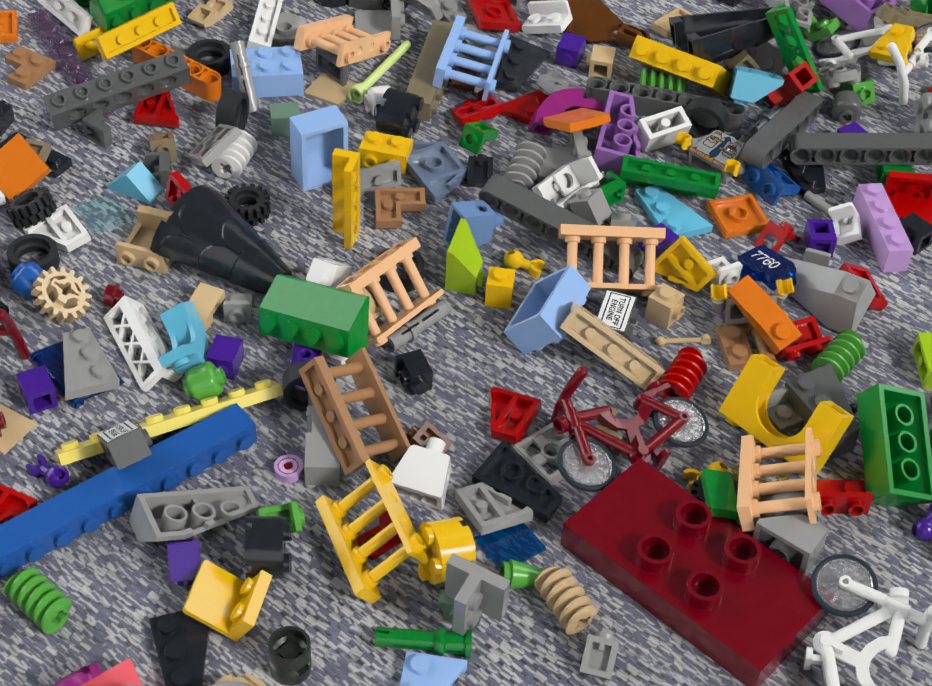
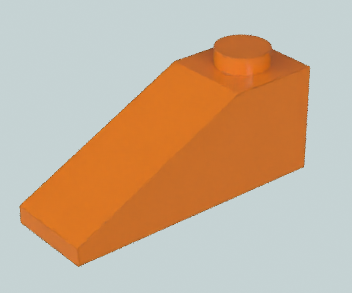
M749 275L727 289L728 295L733 299L774 355L778 354L802 335L788 315Z

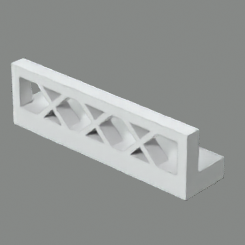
M37 0L78 36L99 27L93 21V16L73 0Z
M283 0L259 1L246 49L271 47Z
M124 295L103 318L141 390L149 391L162 377L172 382L178 381L183 375L178 376L173 366L162 368L158 357L166 354L169 350L142 303ZM123 312L121 324L117 325L115 319ZM128 330L133 331L130 342L125 341ZM141 347L140 360H135L137 348ZM147 366H152L154 371L145 379Z

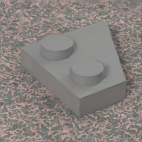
M555 70L553 73L548 72L540 75L536 84L544 89L543 93L548 96L562 89H581Z
M483 482L455 490V500L481 536L533 520V510L528 506L523 510L511 504V497L496 492L492 487Z

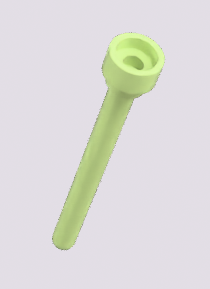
M404 41L362 83L353 84L347 91L349 100L361 104L364 101V94H367L368 89L411 47V43Z

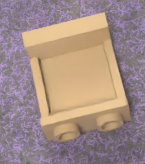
M140 205L136 211L138 223L125 243L118 241L115 244L117 262L125 266H135L150 272L166 274L173 260L159 256L150 250V246L161 220L167 222L168 217L173 212Z

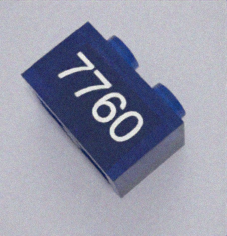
M763 244L737 256L738 261L743 265L740 275L742 279L749 275L755 282H763L773 291L777 289L776 280L778 279L786 280L792 278L793 286L797 285L795 264Z

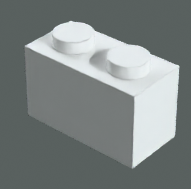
M679 106L640 119L637 124L638 141H640L641 149L645 153L674 144L680 131L689 133L692 124L683 107Z

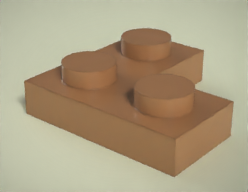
M20 45L4 57L6 64L17 68L7 76L8 83L23 90L29 89L57 67L55 60Z
M424 187L375 188L376 229H402L401 212H421L426 210Z

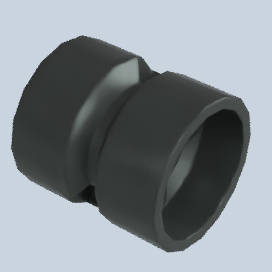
M285 626L274 631L268 642L271 676L282 685H298L305 681L311 673L310 637L305 630L296 626Z

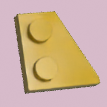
M895 23L868 50L870 58L894 63L887 48L890 42H894L906 66L908 64L907 55L908 52H911V43L915 38L914 27Z

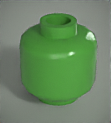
M210 361L187 369L185 378H182L187 396L190 399L194 398L198 402L210 396L221 395L224 389L223 383L227 382L222 367L217 368Z

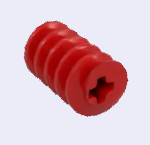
M688 346L683 347L673 359L664 376L660 379L662 384L669 382L671 385L668 393L660 396L662 399L682 397L690 400L694 390L698 387L699 382L702 381L708 369L702 354L697 349ZM673 402L678 405H684L683 403Z

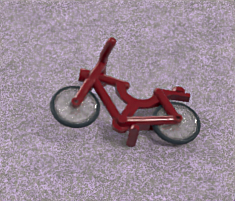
M584 366L577 368L564 386L551 416L555 431L558 434L569 432L570 439L558 451V470L570 485L587 492L603 490L616 476L615 460L608 449L602 444L628 456L631 464L639 458L647 463L652 460L651 466L660 471L671 454L668 448L663 449L661 452L658 450L666 442L677 447L692 448L703 443L709 432V423L706 415L692 401L682 397H667L661 401L654 399L668 393L671 388L669 382L662 384L660 380L652 382L646 388V392L636 397L633 402V408L638 412L633 418L620 419L614 417L610 406L577 411L574 409L571 397L588 374V370ZM650 417L657 433L644 443L639 428ZM596 419L605 427L625 431L628 443L586 423V421Z

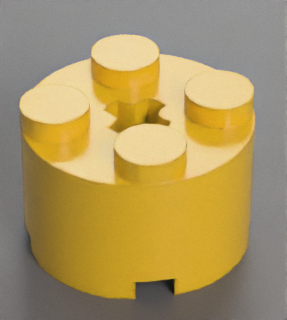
M461 517L425 522L419 526L416 533L426 543L424 550L430 560L426 564L419 561L418 575L422 581H429L431 584L444 583L446 579V563L452 553L469 561L476 560L473 535L468 525H461L460 521L463 520Z

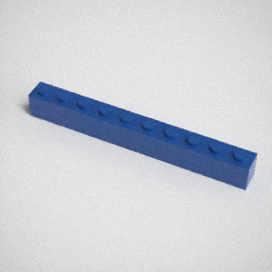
M235 403L150 447L152 455L121 470L113 466L1 524L0 578L11 576L20 567L30 562L39 561L52 550L58 547H65L82 534L93 532L101 524L113 518L123 516L126 511L133 508L137 494L172 490L178 483L191 476L196 477L200 475L206 468L226 461L229 456L240 450L249 449L257 442L256 424Z

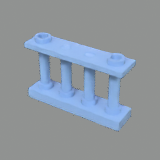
M457 15L436 66L432 86L441 88L444 80L452 79L484 89L482 101L486 102L489 93H494L497 80L494 78L503 52L508 53L511 44V40L507 39L509 30H504L501 40L467 30V27H464L466 17ZM467 39L498 48L495 53L462 43V41ZM459 52L493 61L492 66L459 57L457 54ZM456 65L487 74L488 78L486 80L452 70V67Z

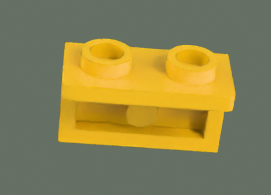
M366 130L358 148L360 166L369 168L398 160L401 164V174L405 175L407 172V160L413 148V139Z

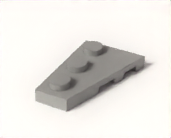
M90 328L63 333L65 401L119 388L120 379Z

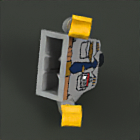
M715 130L709 135L692 138L690 134L683 131L678 133L674 143L680 144L683 150L689 149L688 164L699 170L721 174L720 182L722 184H728L732 176L737 177V175H742L746 171V162L740 159L744 147L742 143L744 136L741 132L734 130L730 135H727L720 130Z
M792 278L776 280L777 289L775 291L769 289L763 282L756 281L779 307L785 301L788 294L794 293ZM736 283L724 285L711 284L712 309L716 313H723L725 311L726 325L750 323L727 293V289Z

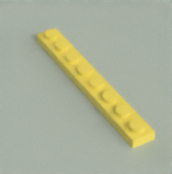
M270 379L255 382V387L247 390H244V387L235 388L227 392L228 396L219 399L217 396L200 400L201 404L190 407L189 404L174 408V413L165 416L162 413L147 416L145 418L146 422L140 423L142 429L145 428L151 438L198 423L235 403L241 408H245L282 396L281 384L274 381L271 382ZM103 431L89 435V440L78 443V440L62 443L60 445L61 449L54 450L57 462L63 466L104 453L97 438V434Z

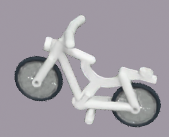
M875 15L873 18L875 29L860 32L848 29L835 30L832 35L816 41L814 52L818 57L822 58L819 59L820 68L842 63L845 67H850V63H856L859 57L869 55L868 50L893 25H884V21ZM932 22L915 29V38L911 43L914 52L912 50L908 52V64L906 66L894 42H890L887 46L894 63L877 60L879 65L896 66L900 84V105L908 103L909 80L907 75L916 66L928 67L929 65L928 54L932 52Z
M837 554L829 556L815 567L810 582L811 591L816 602L826 612L839 617H855L868 611L871 607L878 609L833 633L829 631L818 632L813 638L812 647H806L803 670L810 671L811 664L822 665L825 686H847L839 682L836 659L855 668L857 682L860 686H878L875 685L870 677V662L875 655L881 652H885L886 656L890 658L897 655L906 619L919 625L915 646L918 649H924L927 646L932 629V605L922 613L911 608V605H909L908 589L893 587L890 589L889 596L878 591V580L875 572L862 559L852 555ZM892 617L888 636L878 637L868 643L861 652L842 643Z

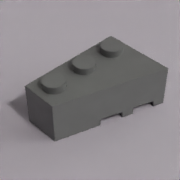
M831 363L785 383V387L789 390L787 402L803 419V428L820 401H832L854 416ZM855 416L829 457L831 460L854 450L860 430Z

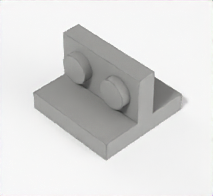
M454 553L451 554L446 563L445 595L454 599L452 631L464 636L469 626L475 627L481 613L500 622L502 621L507 612L510 580Z

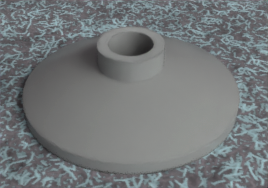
M280 13L273 40L282 42L294 41L297 26L307 24V22L296 14Z

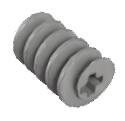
M521 142L518 144L503 177L528 190L531 189L534 184L533 181L536 180L537 174L541 169L540 167L543 165L544 159H546L547 150L535 142Z

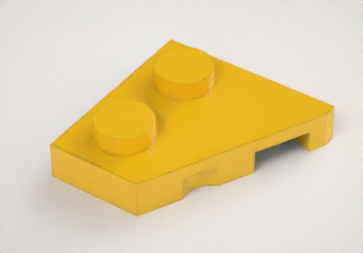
M684 235L655 260L656 273L668 277L667 280L674 283H681L686 288L695 292L700 291L717 275L714 268Z

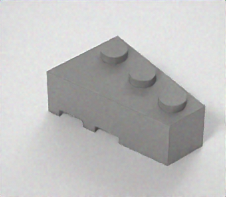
M336 382L340 393H343V382ZM308 393L304 461L305 485H340L341 475H345L344 470Z

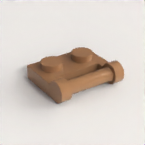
M750 323L716 326L715 334L728 371L743 370L753 354L746 337L750 335L753 336L759 354H764L777 363L775 355L770 352L769 347Z

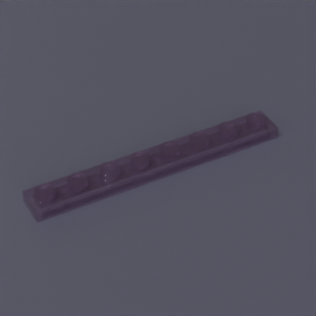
M47 9L38 10L35 13L27 14L29 23L52 59L56 61L57 67L70 87L94 79L50 11ZM114 110L104 113L103 117L114 116Z

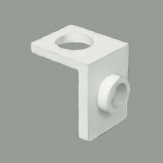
M592 156L570 162L555 173L552 178L562 196L566 197L579 186L598 181L603 176ZM564 174H567L571 179L569 188L565 187L562 183V176Z

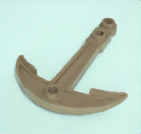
M888 2L880 5L875 13L883 21H892L908 26L920 27L932 22V14L914 12L904 5H900L897 8Z

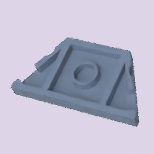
M414 141V146L407 160V170L417 183L425 188V193L436 205L467 178L468 169L444 141Z

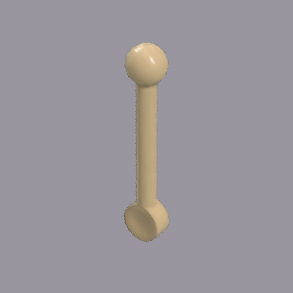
M708 334L693 338H664L659 336L656 338L655 343L658 346L674 343L710 344L711 337Z

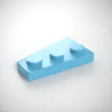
M659 185L635 189V198L655 226L663 223L675 232L679 238L683 235L689 238L712 232V224Z

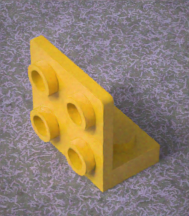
M204 560L200 565L182 611L237 642L254 627L272 575L261 570L253 578L248 577L243 581L210 561Z

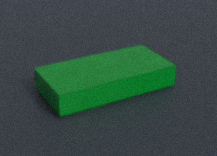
M703 468L700 479L705 502L711 509L712 516L737 520L739 517L737 495L731 473Z

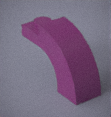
M568 88L559 90L548 96L534 112L527 131L550 136L555 129L544 126V117L579 108L604 112L605 103L596 101L594 98H583V89Z

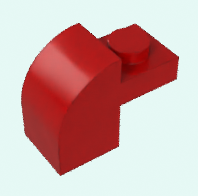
M804 61L782 77L784 83L781 87L764 96V98L771 107L778 105V108L783 107L818 81L819 78L808 63Z

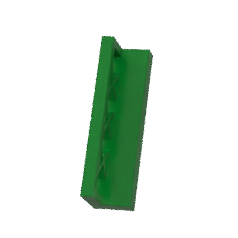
M785 2L775 5L765 15L788 72L806 61L819 78L791 6L786 7ZM820 78L804 91L811 94L821 92L824 88Z
M624 155L619 177L628 184L643 187L659 185L668 192L715 199L719 191L721 174Z

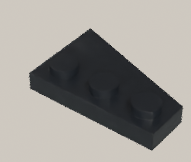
M510 35L509 40H511L508 53L503 54L496 77V87L510 93H516L529 77L538 70L541 64L549 58L551 51Z
M789 146L778 155L791 179L801 187L799 191L801 196H804L807 191H811L813 194L825 193L826 183L823 165L794 164L790 160Z
M183 611L149 618L165 686H203L210 627L188 616Z

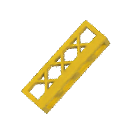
M335 148L332 153L333 232L344 234V248L352 250L360 231V153Z

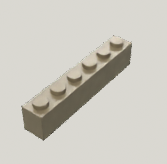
M433 20L406 92L424 98L423 107L418 114V119L421 121L430 122L432 114H437L439 100H442L443 86L446 87L448 83L447 80H444L441 88L432 86L436 66L454 24L451 22Z

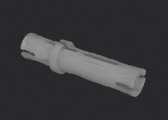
M241 40L229 43L234 60V65L232 66L233 70L236 69L240 91L248 94L249 113L260 111L250 70L252 63L248 61L245 41Z
M445 299L439 300L436 304L423 311L411 321H407L390 334L384 346L388 351L394 352L408 341L413 342L417 339L418 334L446 315H449L452 312L451 305Z

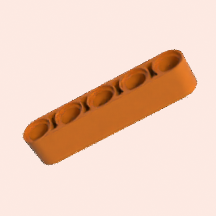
M153 39L146 40L131 48L132 60L135 64L175 51ZM183 55L190 68V84L181 86V88L207 101L220 99L222 95L221 75L211 68Z

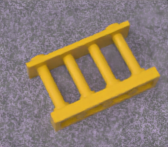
M167 2L107 32L99 26L72 40L82 61L99 53L103 60H108L181 24V20L174 3Z
M368 459L365 464L371 475L369 479L341 501H334L322 495L315 501V504L355 596L372 604L382 598L377 587L379 584L378 580L410 556L423 564L430 560L424 550L426 543L416 533L392 483L394 478L392 472L384 464L379 465ZM377 488L382 499L353 522L349 523L346 517L348 514L347 510ZM388 511L392 523L360 547L356 540L358 537L357 533ZM398 534L403 546L370 570L366 562L368 561V556Z

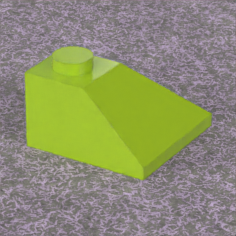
M461 218L447 250L445 289L475 296L478 287L483 288L486 272H482L483 260L467 220Z

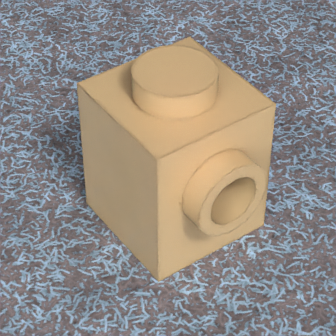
M594 44L592 53H587L586 66L589 67V78L600 76L611 79L616 53L615 47Z
M662 283L648 297L645 318L667 330L676 320L682 317L685 311V306H683L685 294Z

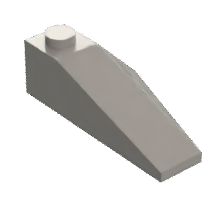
M784 256L780 260V265L777 266L771 276L775 283L778 279L786 280L792 278L794 293L789 295L797 300L809 313L814 315L825 327L836 333H840L844 329L856 331L876 294L870 280L846 271Z
M249 486L143 493L136 496L129 522L138 542L180 540L255 512L259 505Z

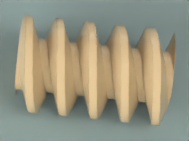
M549 567L537 576L534 586L540 592L543 600L546 601L549 609L553 610V614L559 620L562 628L566 629V634H577L590 624L597 615L598 609L595 605H590V597L584 596L585 591L583 587L578 586L579 582L575 577H571L572 572L569 568Z

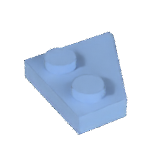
M406 651L400 686H452L460 674H464L467 670L468 660Z

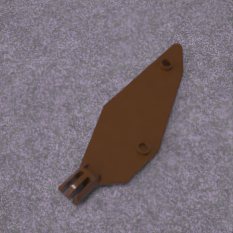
M528 0V1L530 2V1H550V0ZM567 0L573 20L563 32L587 37L586 41L589 43L613 41L630 50L637 35L650 39V35L646 31L623 23L601 0Z

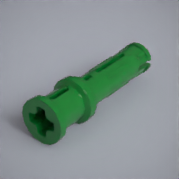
M377 626L375 647L435 651V654H438V656H444L445 653L464 654L465 658H471L473 630L467 629L464 636L454 631H447L445 627L437 628V631H422Z

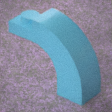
M193 301L181 302L161 313L160 317L172 343V350L158 357L162 368L173 366L178 376H180L187 369L204 363L209 351V344L203 322Z

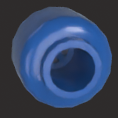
M24 261L21 262L9 276L12 279L10 283L11 288L25 300H34L36 297L32 296L31 292L35 287L32 284L44 269L32 261L27 264Z

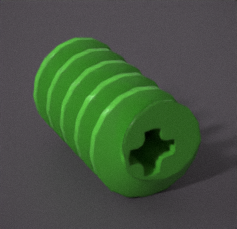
M643 67L639 84L685 93L688 80L683 81V78L679 76L675 80L672 73H669L668 77L665 78L663 70L656 76L655 69L653 68L647 74L646 67Z
M852 329L840 331L833 341L823 349L822 353L813 360L811 371L831 363L841 383L844 377L852 371L854 366L866 354V348L860 336Z
M30 567L23 572L16 573L3 587V593L10 597V600L18 605L20 610L25 612L45 634L55 633L67 622L72 601L68 597H64V593L56 589L54 583L48 582V578L40 574L38 568Z

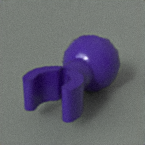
M37 455L40 465L32 466L26 464L30 476H44L46 482L53 488H61L63 484L69 481L68 470L62 465L49 466L43 455Z
M932 502L929 505L930 512L927 516L917 519L912 525V534L918 540L928 541L932 539Z

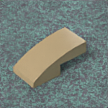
M209 0L205 5L199 3L187 16V20L207 28L218 22L234 7L229 0Z
M200 282L189 301H193L205 331H207L213 322L214 312L225 298V290Z

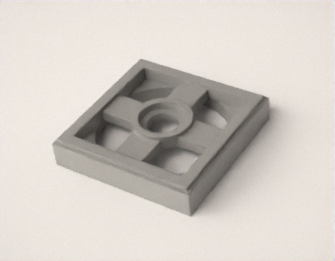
M219 124L186 157L194 164L208 167L242 132L235 126Z
M552 422L517 444H514L511 447V451L517 457L522 456L527 461V467L535 474H540L552 486L564 478L559 470L554 473H547L541 466L547 462H554L557 465V455L549 456L546 451L553 449L558 454L560 447L570 440L569 433L558 434ZM546 438L559 439L560 441H548ZM534 443L540 449V453L530 457L527 454V450ZM563 455L564 468L567 474L571 475L578 469L577 461L575 459L570 462Z

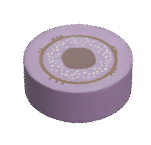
M287 454L280 456L274 463L275 477L283 483H294L303 476V461L296 455Z

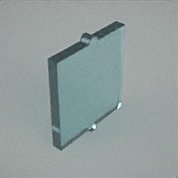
M114 193L98 199L93 198L92 201L75 207L94 235L109 229L114 230L117 226L133 221L132 216Z

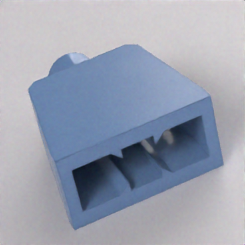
M483 200L452 202L443 235V242L449 247L460 219L463 218L467 220L477 247L491 241L494 228L503 225V215L494 212Z

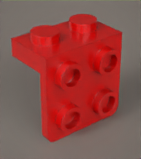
M889 171L884 189L898 218H904L914 212L932 225V174Z

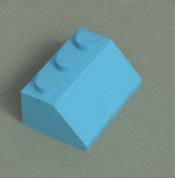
M735 65L728 93L730 98H733L734 103L747 106L748 102L755 103L781 87L784 79L779 74Z

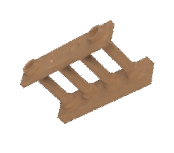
M365 347L349 357L344 365L328 367L324 356H318L298 370L345 475L354 474L366 465L365 462L371 456L386 452L391 463H394L401 459L411 446ZM351 375L358 390L340 393L334 378ZM363 400L369 416L352 420L346 404ZM375 426L381 442L364 446L357 430Z

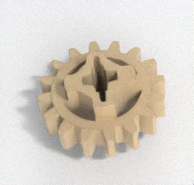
M63 266L58 271L54 267H50L47 272L43 270L32 284L35 288L32 290L31 295L37 297L33 304L41 305L42 308L39 313L47 312L49 314L48 320L50 321L57 317L59 324H62L66 319L71 324L76 318L80 319L90 307L88 301L92 298V295L85 293L90 287L89 285L81 284L82 276L74 277V270L66 273Z

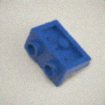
M772 162L765 169L749 164L741 177V180L771 206H775L781 196H796L801 189L797 183Z

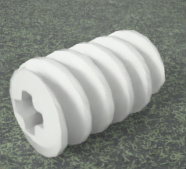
M239 129L242 134L211 163L212 170L218 177L228 179L230 177L237 178L241 175L258 148V143L252 135Z

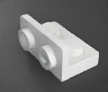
M530 1L527 4L530 16L521 28L525 34L563 33L573 20L568 1Z

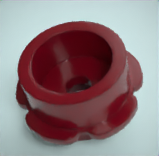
M116 283V286L107 285L103 299L104 305L113 308L124 296V290L120 289L118 283Z

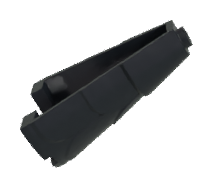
M773 7L669 17L673 46H676L677 50L715 64L732 58L743 50L753 46L758 47L775 38L765 15Z
M206 184L190 189L171 206L170 210L173 213L168 217L167 222L161 220L150 246V250L159 256L196 268V270L228 280L229 283L264 295L267 294L276 275L284 274L292 277L291 270L267 240L259 236L257 231L244 220L220 192Z

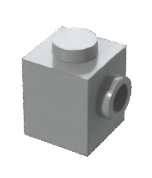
M582 188L576 192V196L569 202L574 214L595 225H601L612 215L601 188Z

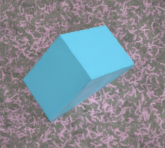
M141 161L122 171L108 185L110 190L149 205L164 191L163 186Z

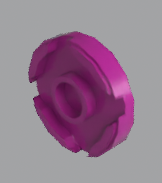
M94 661L88 667L84 666L51 686H81L104 671L100 663Z

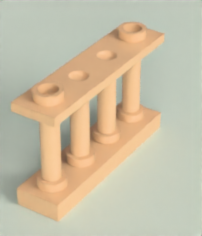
M344 14L297 26L293 48L304 51L319 47L338 55L336 66L342 67L385 54L390 48L391 32L387 30L371 35L354 28L352 25L354 17Z
M560 225L558 239H565V243H567V266L572 265L577 270V249L580 240H591V244H593L592 282H587L591 287L590 291L605 292L607 289L615 292L641 293V297L648 298L660 286L655 285V249L658 243L664 241L666 228ZM606 241H617V245H619L618 283H603V250ZM632 242H643V246H645L644 284H629V251Z
M417 237L396 243L334 287L358 294L363 293L362 288L365 286L370 288L387 322L378 327L369 309L368 331L370 334L368 335L367 346L373 345L376 348L385 344L390 334L420 311L436 304V299L444 294L443 289L428 292L412 260V252L421 247ZM398 262L403 264L419 295L413 302H411L396 272V264ZM382 274L387 276L403 308L396 315L379 283L381 280L379 276Z
M812 427L806 428V442L761 448L760 445H755L753 435L741 436L737 511L742 531L755 530V518L760 517V514L807 509L810 524L816 523L817 511L822 510L820 493L817 492V456H821L822 452L820 439H814ZM805 455V460L760 465L765 459ZM805 472V478L759 483L762 477ZM805 490V497L758 501L761 495Z

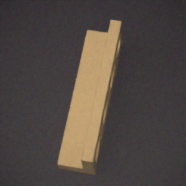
M576 301L570 307L571 312L560 325L562 330L645 391L648 385L660 379L665 370L659 362Z

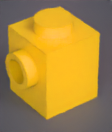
M489 266L484 306L511 309L516 270Z

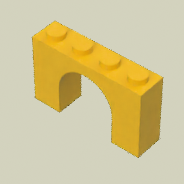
M639 35L636 36L628 56L644 67L653 68L658 72L663 70L721 96L725 94L732 74L718 64Z
M752 354L718 411L726 416L725 420L729 424L743 428L748 432L747 435L754 436L755 442L763 443L768 447L805 443L806 428L812 427L814 439L819 438L822 455L817 456V474H819L854 416L832 401H820L807 424L798 434L791 437L780 433L769 419L767 405L773 389L786 369L764 354ZM805 455L781 457L779 459H786L788 462L805 460Z

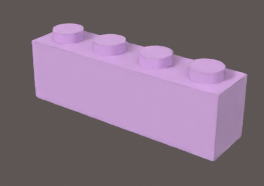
M882 183L858 184L853 205L860 215L861 227L866 230L865 235L882 272L907 271L914 249Z

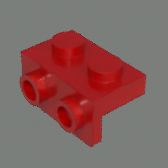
M815 316L792 321L802 335L776 354L775 358L776 361L785 358L787 362L802 357L801 353L809 352L810 355H815L822 352L824 346L831 342L832 339L830 335L822 336Z

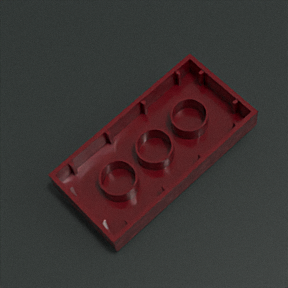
M641 458L635 461L563 523L560 545L746 686H760L828 615V612L820 607L813 597L810 583L811 578L726 518L713 517L711 509L705 503ZM817 583L820 596L831 606L834 595Z

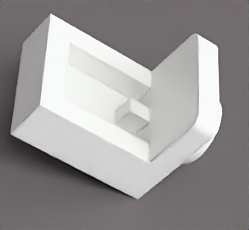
M852 202L828 209V213L833 220L837 245L862 239L860 215Z
M724 256L707 261L717 272V275L710 281L711 284L724 285L739 281L743 266L739 261L730 264Z

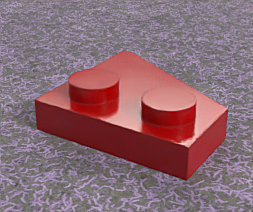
M484 89L478 91L479 97L473 101V99L469 98L451 112L453 120L464 127L465 123L496 117L497 114L505 112L503 102L490 93L486 102L482 101Z
M540 90L533 91L504 103L505 112L499 114L529 125L532 115L548 95Z
M169 91L138 102L133 114L134 123L172 128L180 127L179 117L176 115L173 101H171Z
M493 386L491 388V437L517 444L541 410V399Z

